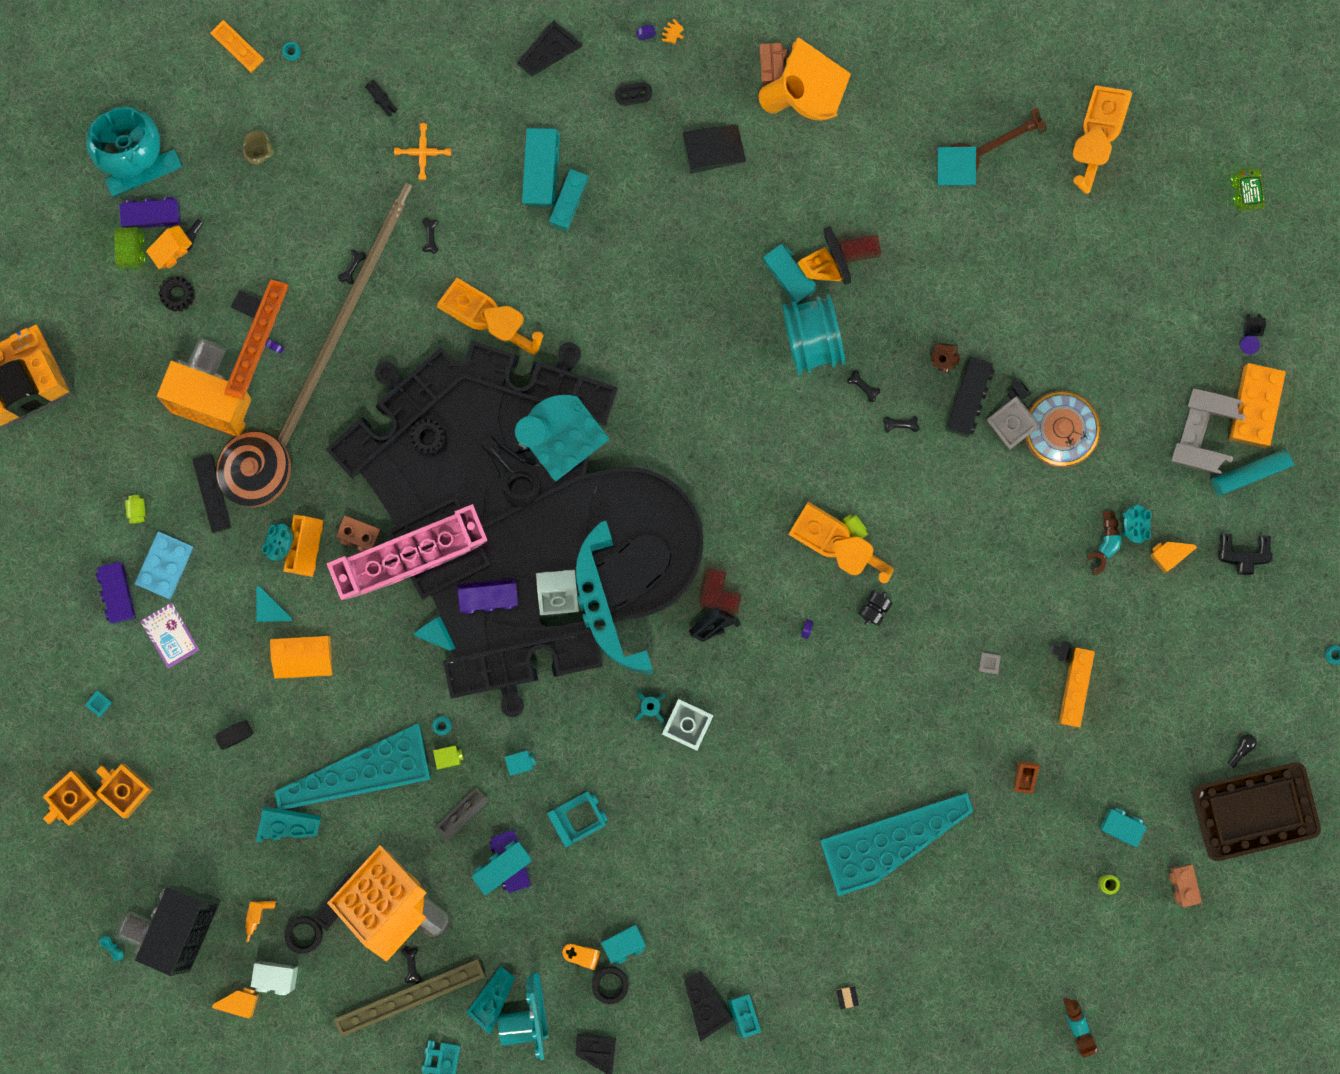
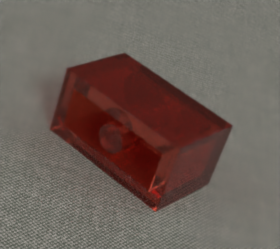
M878 235L840 241L839 243L845 263L878 258L881 255Z

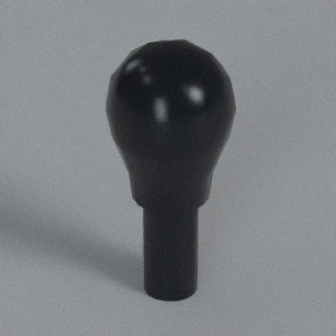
M199 219L185 233L192 243L187 249L188 251L192 249L196 234L204 224Z
M1247 734L1241 737L1236 753L1228 762L1230 766L1235 768L1242 757H1245L1256 748L1257 740L1253 735Z

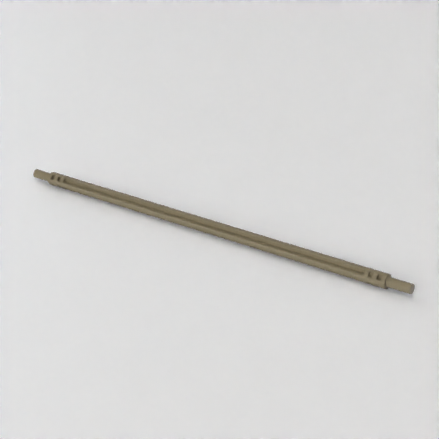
M405 183L398 199H395L277 438L285 448L405 206L404 202L412 188V185Z

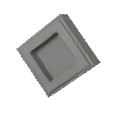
M981 652L978 672L998 675L1001 656Z

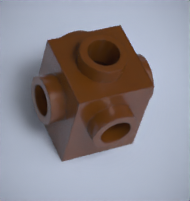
M937 343L935 350L931 354L933 367H938V371L949 372L950 369L956 368L960 360V354H957L958 345Z

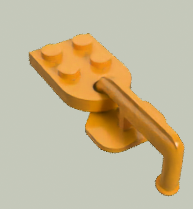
M1096 85L1094 87L1083 124L1085 135L1077 139L1073 150V157L1076 161L1088 164L1085 176L1078 175L1073 180L1074 184L1085 194L1091 191L1098 165L1105 164L1109 159L1112 150L1110 142L1116 139L1121 132L1132 96L1131 91Z
M459 278L455 279L437 304V308L473 329H488L490 334L500 340L510 341L530 354L535 355L538 353L543 334L539 331L532 334L533 342L516 333L524 321L523 315L510 306L498 307L492 298Z
M810 502L806 504L788 534L823 556L836 557L839 567L851 575L860 574L867 563L881 571L879 581L882 583H887L894 572L892 566L872 555L874 551L873 546L868 541L859 536L851 537L849 529L843 522Z

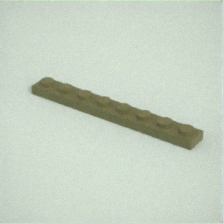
M476 959L334 1019L340 1037H343L486 976L479 959Z

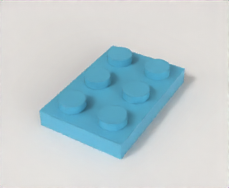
M158 532L135 585L171 600L194 547Z

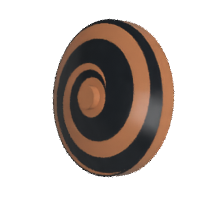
M261 431L245 432L231 439L222 449L216 465V478L223 494L234 503L250 508L267 505L278 498L286 488L291 474V461L285 446L272 435Z

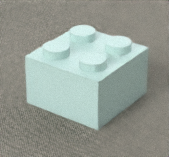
M575 570L536 573L540 615L579 612Z
M678 699L662 735L697 751L714 715Z
M258 961L254 963L251 987H255V991L258 992L275 990V994L287 995L295 990L298 966Z

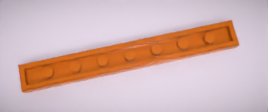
M270 279L225 388L224 395L244 400L289 284Z

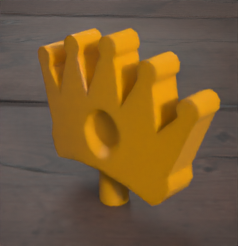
M673 19L675 25L668 22V26L671 28L664 27V30L668 33H662L667 38H662V42L676 44L677 38L683 39L684 36L680 34L684 30L683 26L675 19Z

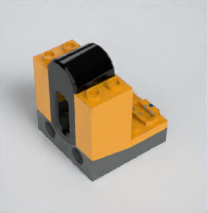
M36 324L30 328L23 329L0 342L1 427L7 429L74 395L40 326Z

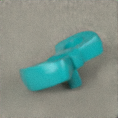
M107 935L101 937L99 940L100 946L110 952L114 961H120L123 958V951L116 948L118 944H113L111 938Z

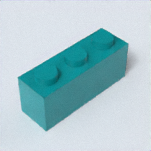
M570 169L549 220L550 226L568 232L589 181L587 175Z
M780 244L764 256L762 261L793 302H796L798 305L815 293L816 289L814 287L816 284L812 279H808L805 276L798 262L795 263L792 259L793 254L787 246L784 248Z
M512 841L504 847L506 851L503 854L499 855V853H496L489 859L491 863L485 867L481 864L473 870L474 875L472 879L485 896L533 861L520 841L517 843Z

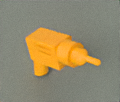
M250 901L245 924L246 933L248 934L246 942H249L250 935L256 930L257 924H260L263 909H275L277 901Z

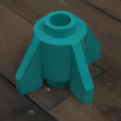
M639 691L637 695L642 699V712L635 719L638 721L646 715L648 717L656 716L661 723L665 721L659 714V702L666 695L663 693L657 699L654 697L645 698ZM648 703L654 704L653 710L647 709Z

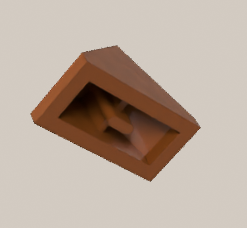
M1017 762L1014 792L1033 794L1040 764Z

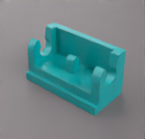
M749 994L727 1000L738 1038H746L761 1032Z

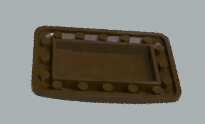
M1299 762L1196 786L1192 793L1208 857L1214 861H1222L1313 839L1321 832L1305 766Z

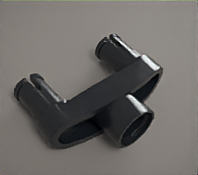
M1226 534L1220 535L1221 551H1219V560L1237 565V574L1252 575L1254 574V565L1267 564L1273 561L1271 536H1259V553H1240L1232 551V534H1228L1227 539Z

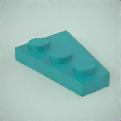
M263 806L256 842L269 838L280 840L281 837L304 838L317 836L321 816Z
M503 966L498 968L466 1012L489 1034L493 1030L515 980V976Z

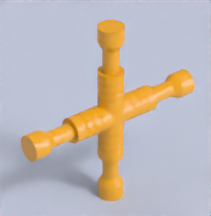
M420 123L421 137H419V148H394V155L408 154L419 156L420 173L418 180H426V156H437V154L451 156V148L444 150L427 148V138L425 137L427 124Z

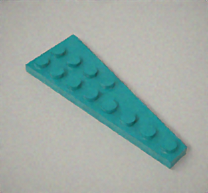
M415 724L275 791L278 809L285 810L431 780L420 724Z

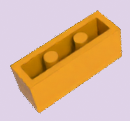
M294 515L291 527L293 543L289 553L286 555L283 572L313 577L319 551L320 536L323 530V520Z

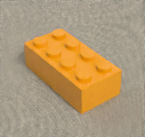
M1251 363L1243 367L1237 399L1241 400L1243 404L1237 405L1239 414L1245 415V421L1232 420L1228 440L1267 448L1271 445L1286 371Z

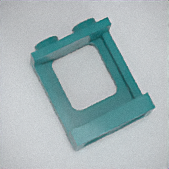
M587 791L547 813L565 848L607 825L605 821L608 818L603 810L599 811L596 804L599 802L594 793L590 794ZM589 801L598 817V821L577 832L574 830L566 814L574 807Z

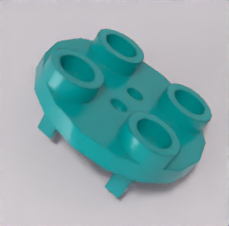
M1140 505L1131 506L1126 513L1122 514V517H1125V532H1122V536H1127L1133 543H1143L1151 538L1150 520L1152 514L1150 510H1146Z
M286 524L271 525L269 527L265 544L262 546V553L266 554L267 558L272 561H280L286 557L293 543L291 528Z

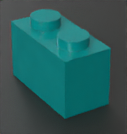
M529 751L505 757L510 776L534 770L533 765H537L534 753L530 754Z
M1115 808V810L1109 809L1099 830L1133 847H1138L1147 826L1143 825L1144 821L1135 816L1132 819L1125 816L1126 812L1119 808Z
M636 924L601 942L611 964L616 962L617 965L626 961V956L632 953L636 956L644 952L643 948L646 947V943Z

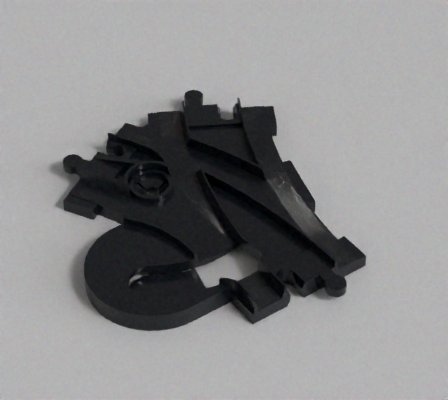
M471 341L465 360L454 362L440 347L404 380L398 375V370L394 364L382 362L375 369V377L379 383L388 386L391 391L375 407L383 416L389 417L392 420L393 427L391 432L386 436L375 435L371 424L362 417L326 448V451L352 479L361 473L396 524L395 527L387 530L391 540L455 514V511L473 504L488 541L455 559L411 576V579L422 600L432 596L438 613L456 649L451 650L453 658L443 660L450 698L454 699L501 689L503 697L501 709L509 717L520 716L524 710V702L518 695L517 685L539 681L537 670L532 665V656L537 650L546 649L552 653L553 664L551 667L554 677L603 667L599 645L593 636L591 628H586L584 621L550 627L541 624L536 573L575 570L576 575L577 558L581 546L592 530L601 522L606 521L613 545L593 551L592 555L613 623H619L656 614L679 600L694 581L703 553V531L698 513L684 491L668 478L650 470L634 467L615 468L587 474L588 456L555 482L538 458L528 450L529 447L523 446L518 442L515 436L517 423L522 418L527 417L538 403L558 395L578 396L597 423L607 425L618 387L572 373L574 365L579 363L581 359V351L576 344L571 342L564 343L559 348V362L556 367L534 362L531 369L532 379L527 386L522 388L514 386L510 381L520 357L475 341ZM427 418L437 421L443 427L446 435L445 443L442 445L441 450L439 449L438 452L429 455L418 452L410 441L412 426H415L417 421L419 422L421 419ZM430 429L422 431L420 439L423 443L430 444L435 439V433ZM491 436L496 440L499 438L503 444L515 453L528 450L519 454L524 459V462L519 461L503 448H501L499 453L512 469L519 467L528 468L538 476L540 490L534 502L529 505L518 506L508 502L504 497L502 484L505 475L509 471L495 455L492 459L500 473V476L497 477L490 462L483 453L484 449L481 447ZM517 479L510 484V490L515 494H526L532 490V483L526 479ZM658 575H661V576H660L654 583H652L648 588L646 587V586L649 585ZM515 578L518 606H514L512 609L495 608L493 611L475 610L474 613L469 614L464 613V611L460 612L457 584ZM627 600L626 603H624V604L620 605L619 607L613 609L614 606H616V605H618V604H620V603H622V602H624V601ZM599 623L596 627L605 626V624Z

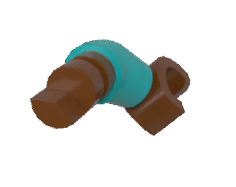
M1115 511L1103 512L1104 528H1107L1105 537H1103V542L1098 549L1099 553H1091L1087 556L1089 560L1098 559L1101 562V566L1098 569H1093L1092 575L1101 574L1106 567L1105 559L1112 557L1121 547L1122 537L1119 535V530H1116L1118 520L1115 519Z
M1063 998L1067 1011L1068 1025L1074 1036L1079 1037L1075 1042L1081 1056L1085 1058L1096 1054L1098 1049L1092 1034H1088L1090 1030L1085 1014L1080 1009L1079 1002Z

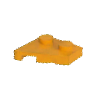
M826 247L798 262V265L808 279L842 280L834 259Z

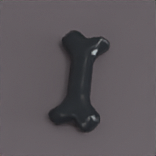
M425 218L422 223L427 231V244L422 248V251L425 253L430 251L436 254L438 248L434 243V228L439 224V221H430L428 218Z
M351 250L352 260L346 271L338 276L340 282L346 281L348 284H353L352 274L358 263L366 259L365 253H357L355 250Z
M855 370L852 372V377L848 379L847 383L856 384L867 394L869 402H875L876 395L880 394V389H872L860 378L859 371Z
M916 416L908 421H895L889 417L883 419V423L886 425V433H889L894 428H909L913 432H917L920 429L917 425L918 418Z
M405 947L402 950V954L407 959L408 976L404 980L406 983L413 981L418 984L421 981V977L417 974L414 957L418 952L416 948L410 950Z

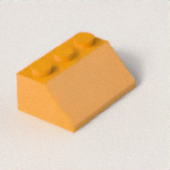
M331 637L270 639L274 679L332 675Z

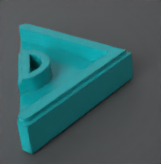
M256 586V622H293V618L260 586Z
M441 617L433 619L413 633L414 636L449 651L456 649Z

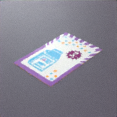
M172 603L140 621L168 669L199 651Z

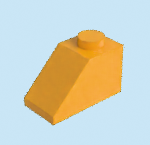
M1160 542L1152 548L1153 553L1150 557L1166 573L1197 547L1194 544L1174 542L1162 544Z
M244 987L243 990L240 989L214 1003L212 1008L250 1019L253 1016L259 994H256L254 989Z

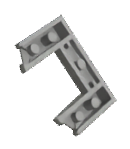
M1193 389L1188 404L1190 412L1181 442L1176 444L1172 462L1184 467L1221 474L1222 472L1218 468L1225 460L1231 463L1233 457L1201 448L1210 414L1245 421V415L1239 414L1237 405L1243 404V402L1224 395Z

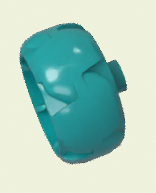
M117 107L105 114L99 115L88 129L86 148L93 164L106 175L111 174L116 178H129L140 174L141 171L147 167L150 168L154 164L160 153L161 137L155 122L148 114L142 113L133 107ZM128 131H132L129 136H128V135H121V136H119V134H121V133L128 132ZM107 143H115L119 153L111 154L104 151Z

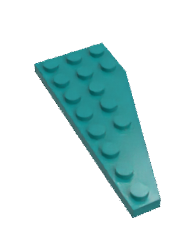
M968 793L820 840L837 895L841 896L875 885L936 838L971 814L973 808Z

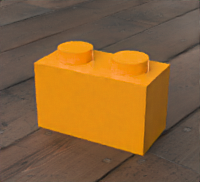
M175 226L166 229L146 252L158 269L165 267L169 269L177 264L176 260L188 252L187 249L192 243L181 227Z

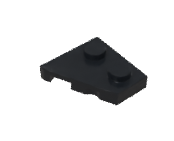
M716 608L701 621L697 622L689 632L692 637L704 642L713 636L725 633L724 628L733 624L735 627H738L741 623L738 618Z
M577 1034L575 1055L605 1074H613L616 1038Z

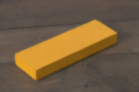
M224 20L210 32L250 73L264 61V58Z

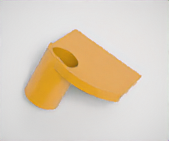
M799 37L796 38V41L792 44L791 54L786 60L787 64L782 77L761 88L759 91V102L762 108L771 114H776L792 106L799 114L812 120L831 119L837 116L836 112L851 73Z

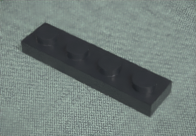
M209 454L192 459L212 533L230 529L231 524L222 491L217 482L212 455Z

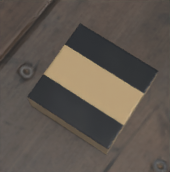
M855 986L836 990L840 1009L859 1006Z

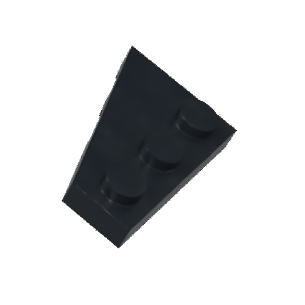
M553 21L517 62V65L532 77L583 45Z
M701 970L684 981L699 1039L702 1041L733 1019Z

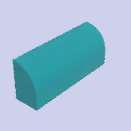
M526 129L522 203L525 205L555 208L560 132L557 129Z
M1283 449L1210 480L1217 497L1288 469L1294 466V463L1287 451Z

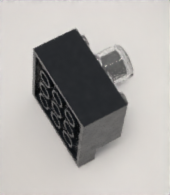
M182 885L168 886L159 895V900L161 901L158 907L154 908L151 914L152 919L131 910L126 911L117 927L115 938L137 947L135 961L166 975L174 976L191 971L221 900L208 894H200Z

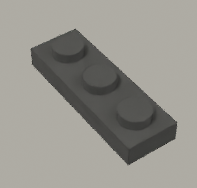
M476 787L435 828L448 841L489 799Z

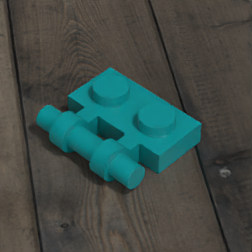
M428 1040L427 1047L424 1050L426 1055L424 1065L421 1067L422 1074H456L461 1045L441 1042L439 1050L435 1049L436 1041ZM433 1056H439L437 1067L432 1066Z

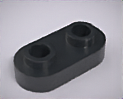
M645 82L623 85L615 91V100L622 106L645 103L652 97V88ZM644 90L647 94L645 96H641L639 94L640 91ZM627 94L628 98L622 99L621 95Z

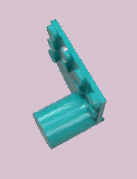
M558 395L541 401L532 409L527 417L522 418L517 423L515 428V436L518 442L531 449L555 482L610 440L581 402L580 398L573 395Z
M538 972L530 973V977H526V998L530 1010L499 1014L497 1018L501 1046L535 1041L536 1059L544 1060V1040L548 1038V1028L540 977Z

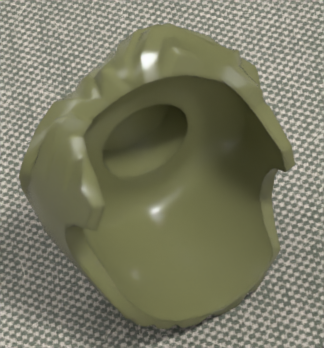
M261 130L250 131L244 137V145L242 147L243 158L249 164L259 166L273 155L274 148L265 132Z

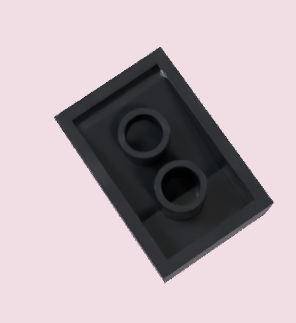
M738 125L702 128L683 132V142L691 174L746 162Z

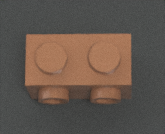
M344 515L336 537L340 539L339 543L349 547L351 544L358 546L357 550L363 552L376 547L382 530Z
M1187 864L1170 868L1169 878L1171 884L1175 887L1174 899L1176 904H1179L1180 907H1187L1202 903L1193 865Z

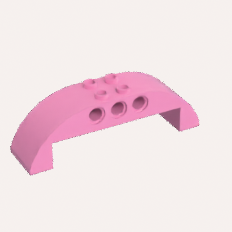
M472 504L455 511V514L349 558L344 556L326 564L340 599L345 600L381 589L472 551L488 540Z

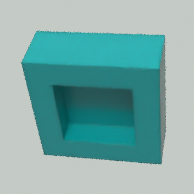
M97 690L85 706L101 718L113 702Z

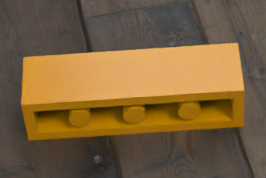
M1081 648L1072 649L1058 724L1076 728L1081 727L1095 651Z

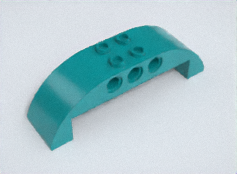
M603 521L587 536L577 558L576 580L580 593L577 596V600L581 610L585 609L586 614H582L586 628H591L593 636L603 653L618 666L628 671L650 675L654 672L647 650L627 657L623 655L594 562L593 551L613 545L607 522ZM589 586L594 588L590 593L584 592L585 588ZM591 606H600L597 611H590ZM599 623L605 624V627L602 630H597L595 628Z

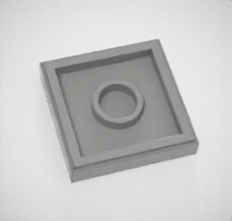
M1018 396L987 419L1009 450L1040 427Z

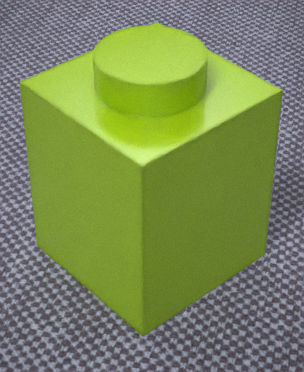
M457 746L433 750L437 770L461 765V760H464L462 749H458Z

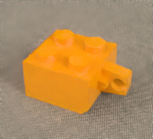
M121 764L116 770L111 769V771L104 766H100L96 771L103 778L101 781L103 785L96 792L97 796L123 819L129 818L153 791V788L126 764Z
M70 771L43 796L50 805L48 808L50 812L43 819L47 824H51L56 819L59 821L63 819L68 826H73L102 799L97 796L77 771Z

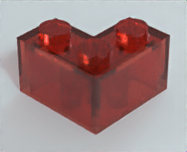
M707 568L700 607L712 610L719 608L726 613L737 615L741 594L723 591L726 572Z

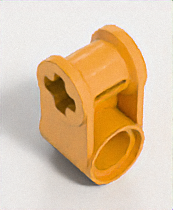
M567 944L562 951L565 960L596 970L601 953L599 950L576 944ZM573 947L574 952L577 954L569 958L566 950H570Z

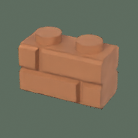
M783 43L760 44L761 81L763 86L782 77L785 69L784 60H787V49H783Z

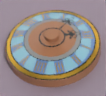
M1055 391L1039 398L1028 410L1040 427L1027 436L1025 442L1031 453L1041 462L1053 467H1070L1087 459L1095 450L1101 433L1100 420L1095 408L1084 397L1069 391Z

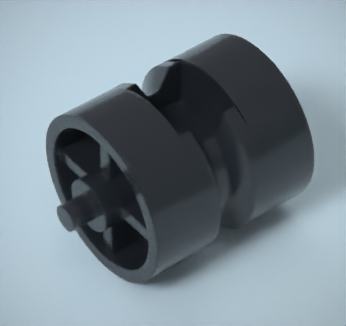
M871 591L867 597L868 604H864L859 610L858 614L864 618L866 626L868 623L880 626L884 618L882 613L889 611L893 603L886 598L885 595L887 593L885 591L882 594Z

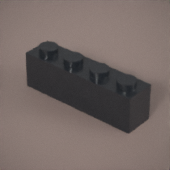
M971 356L945 431L966 438L974 433L977 425L974 423L975 417L980 416L983 407L980 405L981 399L986 398L989 389L986 387L987 381L992 380L995 372L992 369L993 363Z

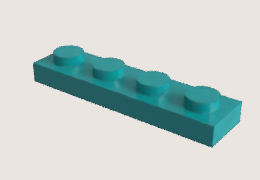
M175 149L159 155L150 168L147 167L136 176L129 178L111 176L104 180L111 196L114 198L183 167Z

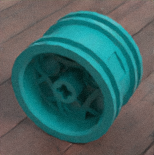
M825 294V299L817 296L816 301L797 305L796 302H791V307L782 304L787 335L798 375H802L803 370L811 373V368L830 364L833 368L836 367L837 362L845 365L840 330L830 294Z

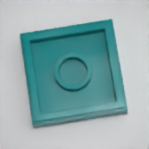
M938 147V186L976 185V147Z

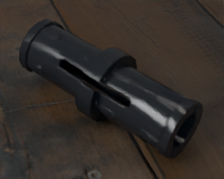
M375 80L370 81L371 84L368 83L365 88L375 99L374 102L381 106L387 116H392L391 113L397 112L398 109L388 99V94L383 92L376 84Z

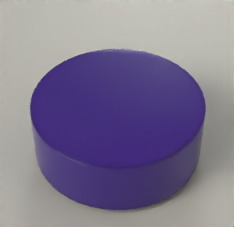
M646 25L640 27L636 34L638 40H646L654 37L656 31L654 26Z
M1245 336L1240 341V349L1245 354L1253 355L1260 348V342L1254 336Z
M269 338L265 345L280 354L285 349L284 346Z
M806 619L801 634L802 638H809L814 624L812 620Z

